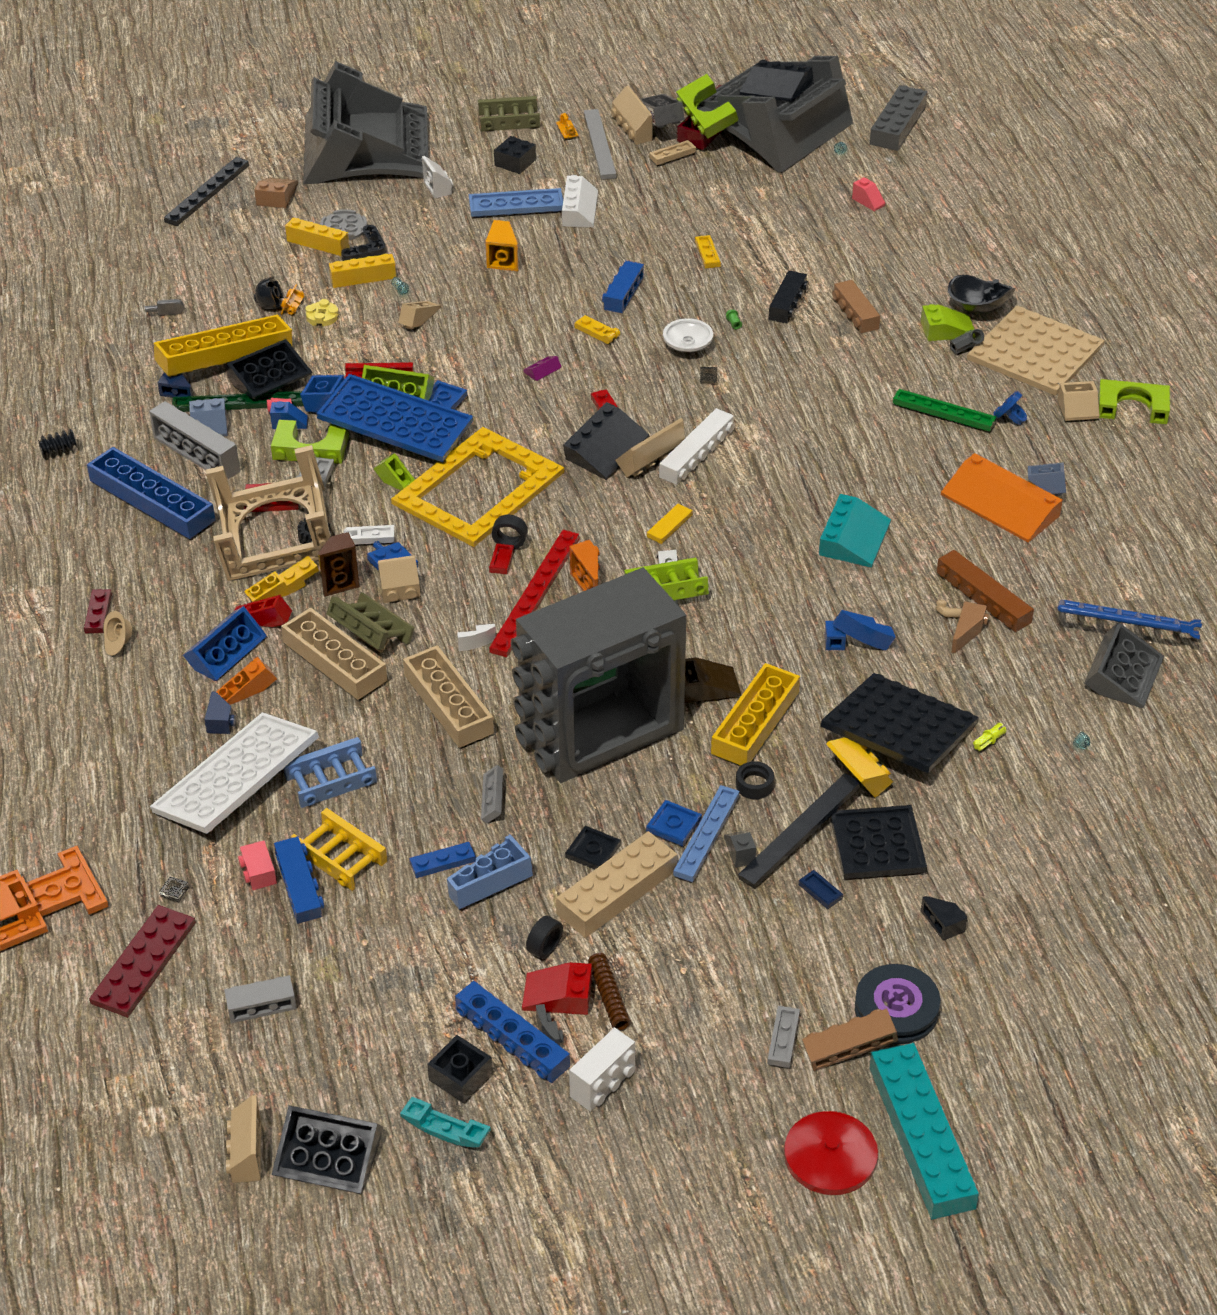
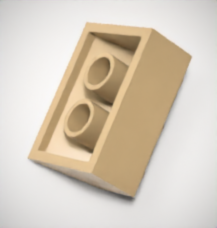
M257 1095L250 1096L231 1111V1120H227L228 1135L231 1134V1140L226 1141L227 1154H230V1159L226 1160V1173L231 1174L232 1183L261 1181L262 1121Z

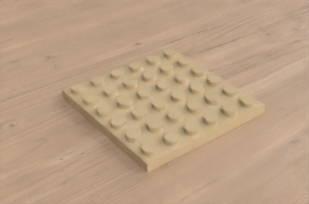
M1016 306L984 337L983 342L977 344L967 354V360L1056 396L1059 384L1069 383L1104 346L1105 340L1023 307Z

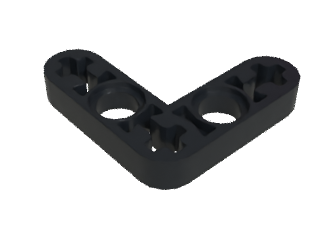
M366 225L363 227V237L367 244L343 249L341 251L342 261L386 254L385 242L376 226Z

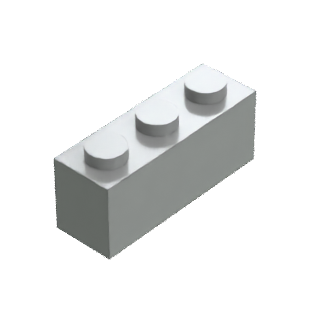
M290 975L224 989L231 1023L296 1009Z

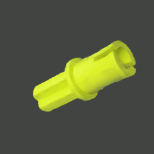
M997 723L990 730H985L983 735L973 742L974 749L981 751L989 744H994L997 738L1006 733V727L1004 726L999 730L1003 724Z

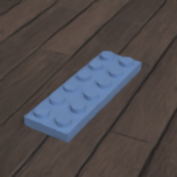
M561 188L469 194L471 217L543 213L549 211L558 212L562 211L563 197Z

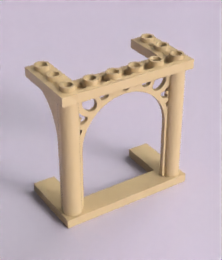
M312 445L294 449L302 476L232 492L223 466L205 470L220 515L222 534L213 536L227 581L291 567L307 556L313 561L319 560L318 552L331 535L322 492L325 490ZM275 501H291L307 509L309 514H306L305 518L312 538L311 543L242 558L239 527L243 519L252 510Z

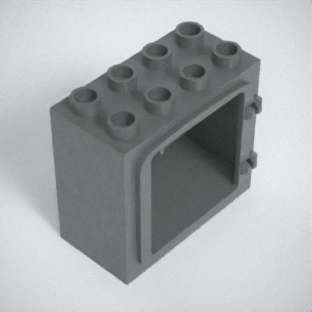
M644 567L516 619L517 637L511 639V648L518 660V667L512 669V676L519 689V695L514 697L513 703L520 717V724L515 725V734L523 747L531 746L533 748L535 760L540 770L544 773L551 771L560 784L684 730L687 615ZM616 668V676L573 694V689L578 683L592 677L602 676L604 672Z

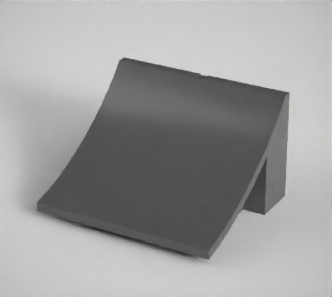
M813 56L807 61H780V63H793L794 65L805 64L813 68L814 84L793 101L775 100V97L740 95L739 92L753 68L751 66L716 89L717 93L703 100L697 109L708 112L729 101L736 110L739 121L725 129L752 147L777 172H783L814 151L818 146L823 145L853 124L845 89L846 81L843 79L838 56Z
M335 61L325 81L315 77L311 81V106L305 116L303 184H318L343 177L369 174H395L423 178L422 156L429 158L427 106L402 102L403 98L364 82L362 72Z

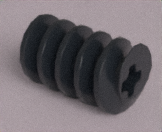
M68 429V434L63 430L61 431V436L55 432L54 438L51 434H48L47 440L43 435L40 441L38 440L43 458L46 457V452L50 456H52L53 451L59 455L60 449L66 453L67 447L71 451H73L74 445L77 447L72 429Z

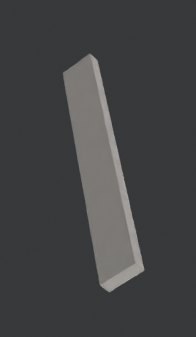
M584 110V118L600 177L602 180L616 178V171L599 110Z

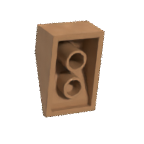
M268 177L258 181L254 189L256 206L287 208L298 180Z

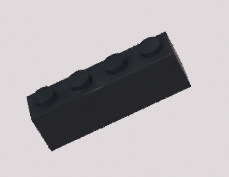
M788 270L769 306L768 320L787 324L790 318H793L795 309L799 306V300L803 299L804 291H807L809 286L807 274Z

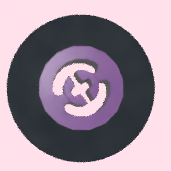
M886 964L872 969L860 980L856 990L855 1014L856 1017L861 1018L869 1015L874 1010L887 1008L898 1037V1041L891 1044L913 1043L926 1037L936 1026L941 1001L940 993L934 981L921 970L904 964Z

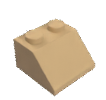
M415 555L378 561L383 603L421 598Z

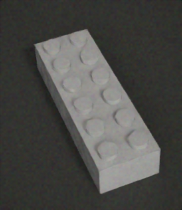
M166 401L149 411L154 439L204 470L223 466L228 480L240 472L237 446L233 441L226 439L210 427L203 425Z

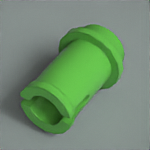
M733 309L728 310L726 319L730 321L732 328L735 330L741 328L742 322L738 317V312Z

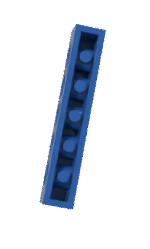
M472 981L455 995V1008L459 1015L468 1018L476 1028H481L488 1034L491 1040L499 1042L508 1053H513L525 1066H530L540 1078H545L552 1084L570 1068V1053L477 982Z

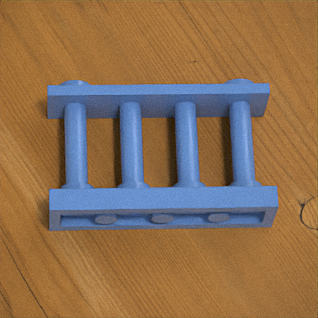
M358 737L294 758L285 766L283 770L286 780L295 779L301 789L298 792L301 808L377 782L376 768L374 766L365 768L360 759L362 747ZM352 759L358 771L347 775L341 763ZM333 766L339 778L328 781L322 769ZM314 772L320 784L309 788L303 776Z

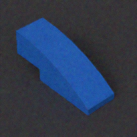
M841 610L832 623L834 627L852 638L885 651L896 638L892 627L876 623L873 617Z

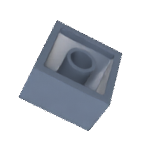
M224 398L189 401L190 417L210 427L218 434L228 436Z
M1064 462L1028 466V479L1036 486L1055 496H1061L1063 493H1066Z

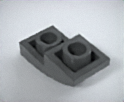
M545 1004L536 1005V1020L539 1030L560 1046V1043H564L562 1029L558 1030L557 1021L551 1022V1015L546 1013Z

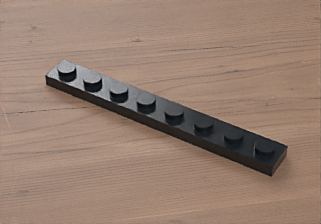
M235 157L164 216V222L174 226L180 225L249 166V161Z

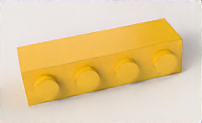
M294 217L285 225L288 242L341 256L343 249L350 248L348 232L340 229H334Z
M392 254L329 263L330 280L333 288L396 279V267Z

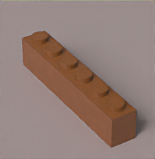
M952 550L938 559L937 573L977 604L987 606L986 610L1014 632L1032 623L1034 609L956 550Z

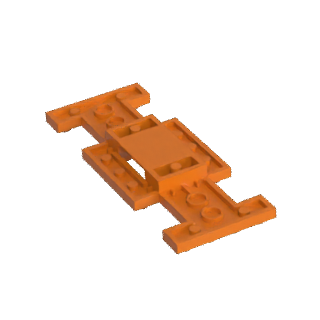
M78 846L57 853L63 868L29 882H25L18 869L0 876V921L15 915L19 919L0 927V951L48 932L42 916L76 902L82 901L88 915L109 907L107 899Z

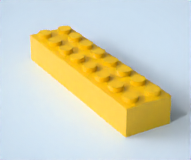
M278 314L154 342V360L167 376H175L179 373L192 372L193 370L234 361L284 339H287L292 346V329Z

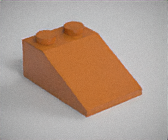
M590 539L570 546V574L582 591L598 586V570L600 569L598 556L600 553L598 547L594 546Z

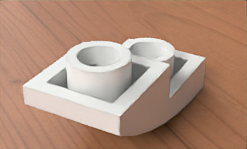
M495 624L476 625V631L457 632L459 651L479 648L493 642L496 637Z

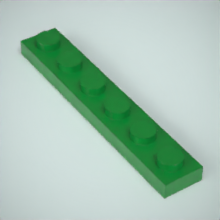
M898 389L893 397L892 404L989 432L996 422V416L902 389Z

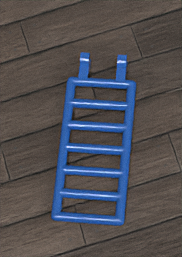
M1060 600L1057 607L1058 611L1063 613L1174 632L1190 633L1196 639L1200 638L1199 631L1193 629L1195 627L1202 628L1200 619H1193L1189 622L1069 600Z

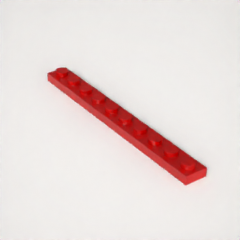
M567 530L561 531L490 645L489 653L508 657L512 650L511 639L517 637L516 619L537 610L570 556V546L578 543L580 539L579 533Z

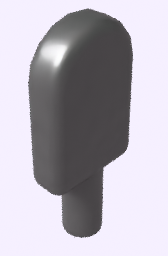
M179 299L158 300L157 305L145 306V312H158L159 316L177 315L184 311L185 305Z

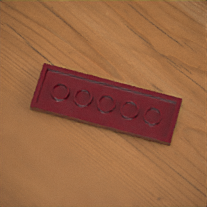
M157 905L90 996V1004L128 1018L196 924L195 918Z

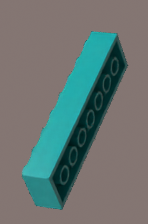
M915 1043L871 1052L869 1069L931 1220L976 1210L979 1192Z

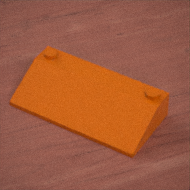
M976 453L962 463L941 491V495L1028 543L1060 517L1063 502L1059 497Z

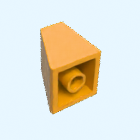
M493 220L485 241L487 268L518 271V243L510 222Z

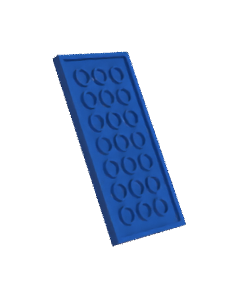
M348 374L317 412V419L441 462L446 459L473 422L472 415L352 374Z

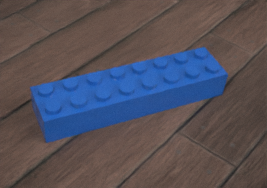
M111 447L87 464L91 482L189 539L216 520L214 507L211 502L115 447Z

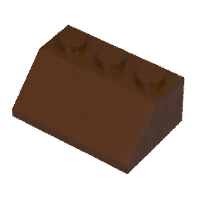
M349 532L331 536L318 552L324 597L360 587L356 547Z

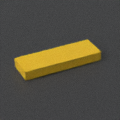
M711 236L695 237V244L705 269L721 267V262Z
M677 504L647 531V538L662 544L693 515V510Z

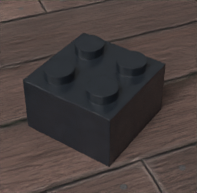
M509 136L494 149V166L521 174L536 160V144L514 136Z
M458 1035L427 1064L429 1081L463 1103L493 1073L492 1057Z

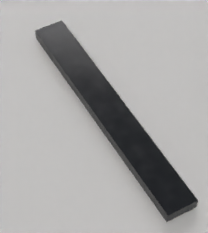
M844 773L738 874L739 879L755 889L861 787V782Z

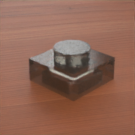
M700 367V383H717V367Z
M169 876L159 891L160 897L180 902L189 889V883Z

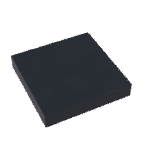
M584 826L565 852V858L595 870L614 856L621 846V839Z

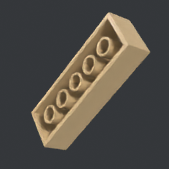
M307 609L281 626L283 643L357 700L387 681L386 664L314 609Z
M438 645L403 659L404 676L459 748L494 733L493 716Z
M648 831L556 897V914L586 938L672 875L677 865L678 854Z

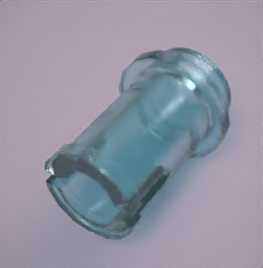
M398 277L392 279L391 284L397 289L399 294H406L409 291V286L406 282H403Z

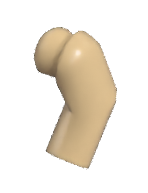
M937 600V606H935L937 612L944 617L960 618L961 608H948L945 600Z

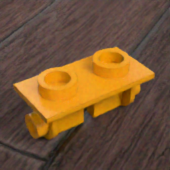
M562 113L560 121L556 122L564 139L579 136L571 120H569L568 114Z
M295 284L293 290L289 289L286 295L287 299H283L280 306L283 308L281 315L284 311L290 315L295 314L304 299V292L296 289L297 284Z

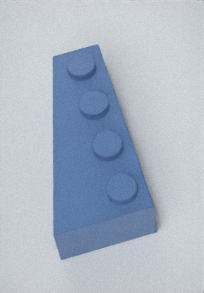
M509 834L505 837L503 843L500 845L497 843L492 846L489 853L484 856L481 854L475 858L476 861L472 865H465L447 878L449 898L458 909H461L533 876L531 857Z

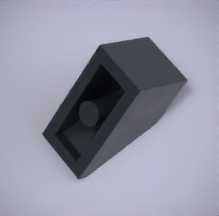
M929 896L922 897L921 912L943 941L965 932L968 921L967 915L963 910H960L956 903Z

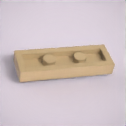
M687 140L650 152L649 158L656 165H660L695 153L696 147Z

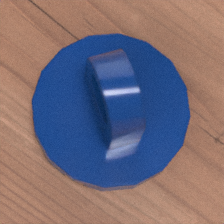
M1019 391L1014 392L993 412V415L998 419L1006 413L1014 423L1021 425L1027 420L1026 413L1016 403L1022 397V394Z

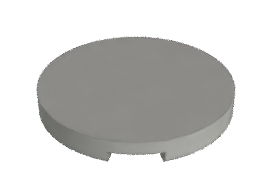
M342 209L333 211V214L327 217L324 216L320 221V225L348 232L349 240L363 235V227L367 225V219L364 215L362 216L354 210Z

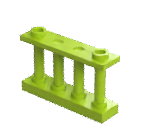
M696 557L643 566L673 600L709 594L708 577H699L698 560ZM642 567L624 570V575Z

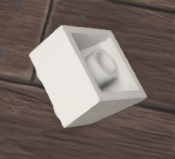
M422 156L424 184L434 198L451 195V188H453L452 179L448 178L446 171L440 165L426 156Z

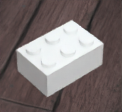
M614 1027L569 1070L570 1097L590 1112L596 1106H600L609 1093L616 1091L621 1082L634 1073L636 1068L635 1041Z

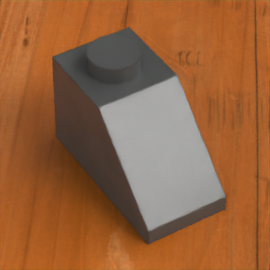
M740 831L724 834V840L735 868L747 866L756 858V846L750 832Z

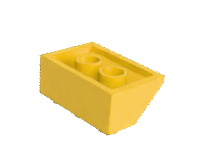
M845 737L826 743L875 798L893 783L889 777L891 772L884 765L879 766L877 764L878 758L872 752L868 754L865 751L867 749L866 746Z

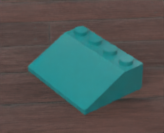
M840 494L820 537L819 556L872 568L891 519L857 497Z

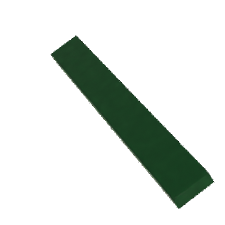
M302 391L270 392L255 399L246 394L173 397L172 405L182 412H190L189 401L224 398L226 410L267 408V400L271 398L291 399L295 407L304 406L300 395Z

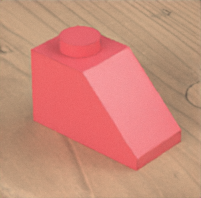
M863 177L853 183V200L873 211L885 206V201L874 182Z

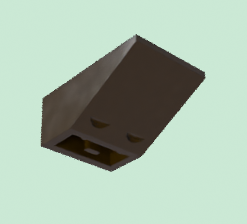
M697 657L685 659L684 703L741 696L739 684L732 666Z

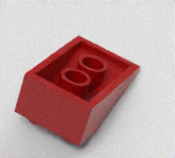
M569 962L528 972L526 975L522 1011H536V1005L545 1004L546 1012L588 1015L592 984V964Z

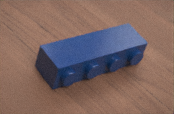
M626 260L623 266H620L618 274L613 278L612 284H609L607 292L603 294L602 303H604V310L618 313L624 312L644 278V264Z
M299 836L275 842V855L297 924L321 918V909L325 908L322 896H318L316 892L319 890L316 878L312 879L310 874L313 873V868L310 860L306 861L305 858L307 855L305 843H300Z

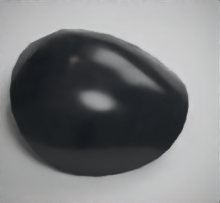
M970 275L955 276L948 284V293L954 303L971 313H988L1000 309L1016 290V288L999 283L998 279L984 281Z

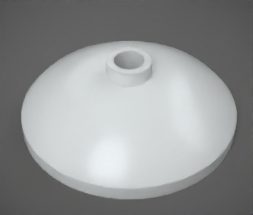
M679 319L669 323L664 328L663 339L667 345L675 350L695 352L704 349L712 342L713 331L703 321Z

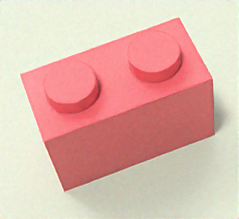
M265 841L241 846V855L238 856L240 867L245 868V871H243L246 883L250 882L252 891L277 884L275 870Z

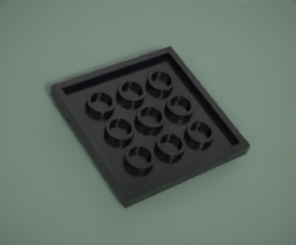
M912 805L837 810L830 816L844 879L927 873V863Z

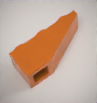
M257 656L216 692L231 705L263 692L277 680V677Z

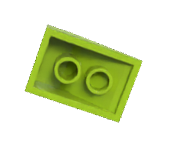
M939 304L922 306L921 324L927 341L952 340L974 329L970 316Z

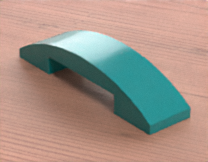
M411 1097L400 1112L402 1118L418 1129L438 1139L460 1146L480 1147L491 1131L490 1126L472 1119L466 1123L432 1110L430 1103L415 1097Z

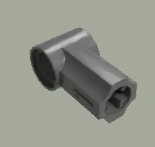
M973 329L950 340L949 346L954 354H958L983 342L984 333L980 329ZM973 333L976 336L975 341L972 338Z

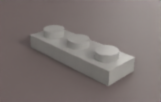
M499 765L483 774L481 820L485 823L490 822L501 814L503 768Z
M778 1006L768 1055V1065L790 1068L800 1009Z

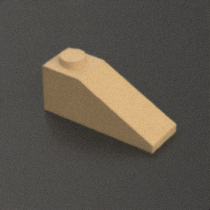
M430 301L403 303L398 323L403 324L407 329L420 327L441 308V305Z

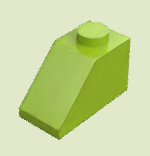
M395 453L382 460L373 468L385 484L399 490H403L415 480Z

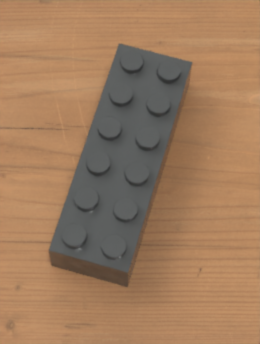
M899 85L872 126L869 145L898 151L926 108L928 91Z

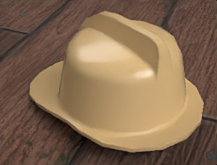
M117 611L110 612L104 621L105 651L113 656L121 651L123 645L129 641L132 635L131 623Z

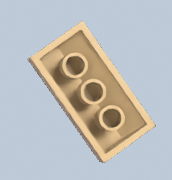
M625 86L612 102L611 115L636 145L652 141V114L629 86Z
M678 419L616 459L626 478L631 475L636 477L643 472L642 468L646 467L649 469L655 465V460L657 459L662 461L668 456V452H672L685 439L683 419Z

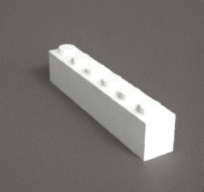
M716 408L659 464V477L678 485L734 430V415Z

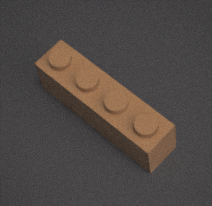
M848 280L835 283L834 291L832 292L833 299L844 310L855 328L860 333L878 330L880 315L854 281Z
M886 1008L874 1010L869 1015L861 1018L854 1017L841 1025H832L827 1030L819 1033H810L805 1038H802L812 1069L816 1071L898 1041V1037Z

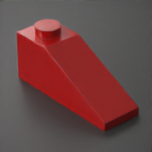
M281 595L236 606L235 608L237 610L244 606L257 624L265 627L284 625L289 621L292 613L291 608Z

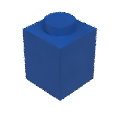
M825 621V649L845 650L846 634L833 626L832 623L834 621Z

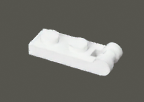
M394 525L347 527L343 530V533L349 532L354 544H373L375 541L376 543L377 541L380 543H394Z

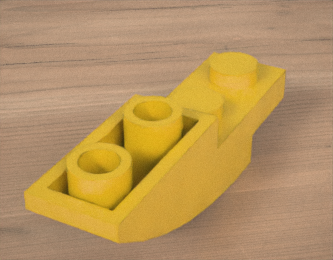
M307 556L279 575L274 571L246 589L244 593L252 602L277 595L285 597L306 586L304 580L317 573L319 568Z

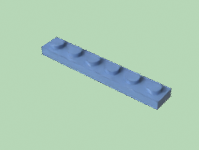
M720 785L673 871V876L690 882L694 881L736 804L740 791Z

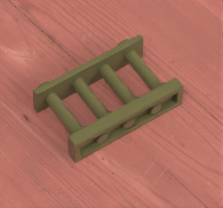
M537 96L478 100L479 116L484 115V117H480L481 131L540 128V113H534L537 112Z
M363 592L360 593L357 603L352 604L345 603L337 596L331 597L326 613L378 650L384 649L386 640L397 637L407 645L410 644L415 629L408 622Z

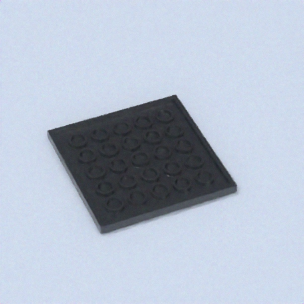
M873 673L821 720L820 727L929 773L978 723L979 717L969 711L956 708L950 703L937 700L933 696L925 695L917 689L906 687L898 681H892L881 674Z

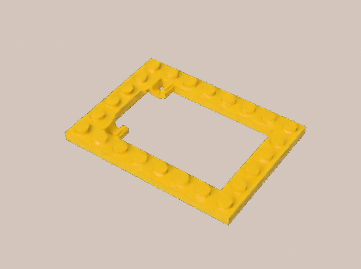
M482 427L452 450L443 462L438 461L391 498V503L466 544L475 547L492 533L493 525L498 517L506 514L514 515L565 473L563 466ZM495 452L527 468L526 472L522 470L519 473V477L526 481L472 525L421 499L475 455L482 459H487Z

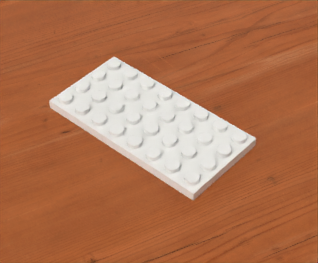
M262 712L155 801L150 808L155 814L207 834L236 808L241 806L251 795L255 794L265 783L270 781L279 771L284 769L294 758L298 757L301 752L312 745L319 738L318 732Z

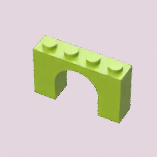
M708 74L676 91L678 97L676 100L682 102L686 115L691 116L693 124H697L699 132L702 135L704 134L707 139L739 121L737 112L729 101L712 111L704 112L697 109L703 100L717 93L715 84Z
M1100 379L1098 390L1099 418L1115 419L1119 402L1136 400L1149 408L1150 423L1167 425L1170 413L1169 385Z
M278 421L271 443L272 460L297 461L294 449L312 445L315 457L334 459L335 464H342L349 439L348 429L330 423L328 433L323 440L317 443L305 444L296 441L298 435L296 421Z

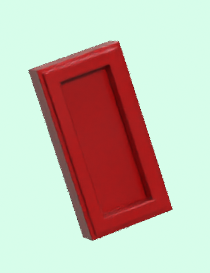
M496 544L489 566V573L508 574L514 553V545Z

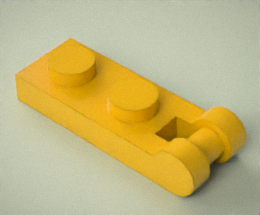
M586 315L574 323L576 329L606 344L611 343L613 338L616 339L621 334L618 328L612 329Z

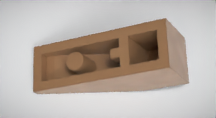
M964 601L954 634L951 653H956L981 633L983 625L988 623L989 614H986L987 606Z

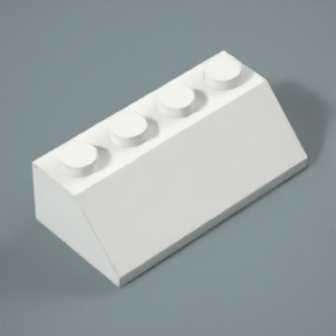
M567 176L562 207V226L594 227L598 189L583 176Z

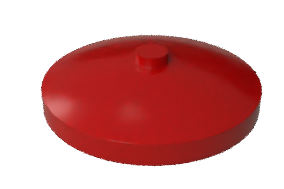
M821 1111L803 1117L792 1126L785 1140L784 1159L790 1174L802 1186L820 1194L842 1195L861 1188L870 1180L877 1165L878 1147L871 1131L858 1119L841 1112Z

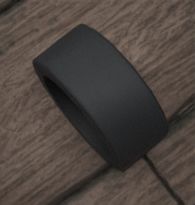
M509 514L502 515L496 519L493 525L492 538L496 544L514 545V549H517L524 544L528 527L520 517ZM500 528H513L520 535L516 537L507 536L500 531Z
M759 761L744 763L738 768L736 772V789L740 791L739 793L743 797L762 799L771 794L774 788V772L771 767ZM748 776H760L766 782L760 785H751L743 779Z
M548 915L540 918L527 937V951L540 959L550 956L561 940L563 934L562 923Z

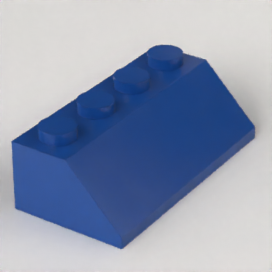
M243 606L233 611L185 652L183 657L195 671L216 681L267 635Z

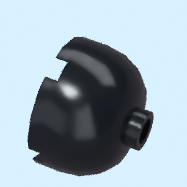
M274 277L261 280L255 289V302L259 303L265 310L282 308L280 307L281 298H283L282 289L278 281L273 280Z

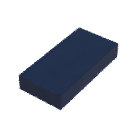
M815 870L799 879L798 885L827 910L843 899V893Z

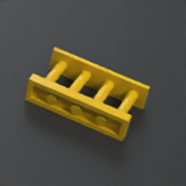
M326 808L321 812L322 825L304 840L301 838L299 840L301 844L305 843L307 849L305 858L308 861L310 860L311 863L336 879L341 886H346L353 891L355 889L354 876L370 862H376L380 866L387 862L386 848ZM327 831H331L336 835L318 850L311 846L314 841ZM341 841L351 845L333 860L325 856ZM356 851L366 855L348 871L340 866Z

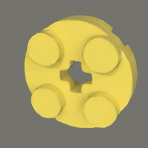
M321 299L317 303L306 306V320L311 325L317 326L318 323L322 324V326H328L335 323L338 319V307L333 303H329L327 299Z

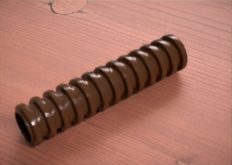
M595 953L589 957L588 963L592 964V975L596 981L597 989L611 1027H615L619 1031L624 1030L630 1025L631 1020L621 993L619 992L607 956L604 953Z

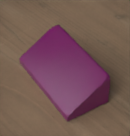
M547 356L525 368L523 372L535 381H538L560 369L561 364L558 356Z

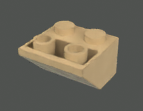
M1094 381L1059 384L1057 401L1065 421L1099 419L1098 391Z

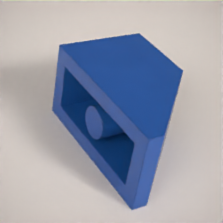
M278 401L271 403L272 429L277 428L279 420L296 421L297 429H307V414L290 402Z

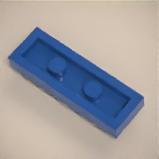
M469 842L409 858L416 878L476 861Z

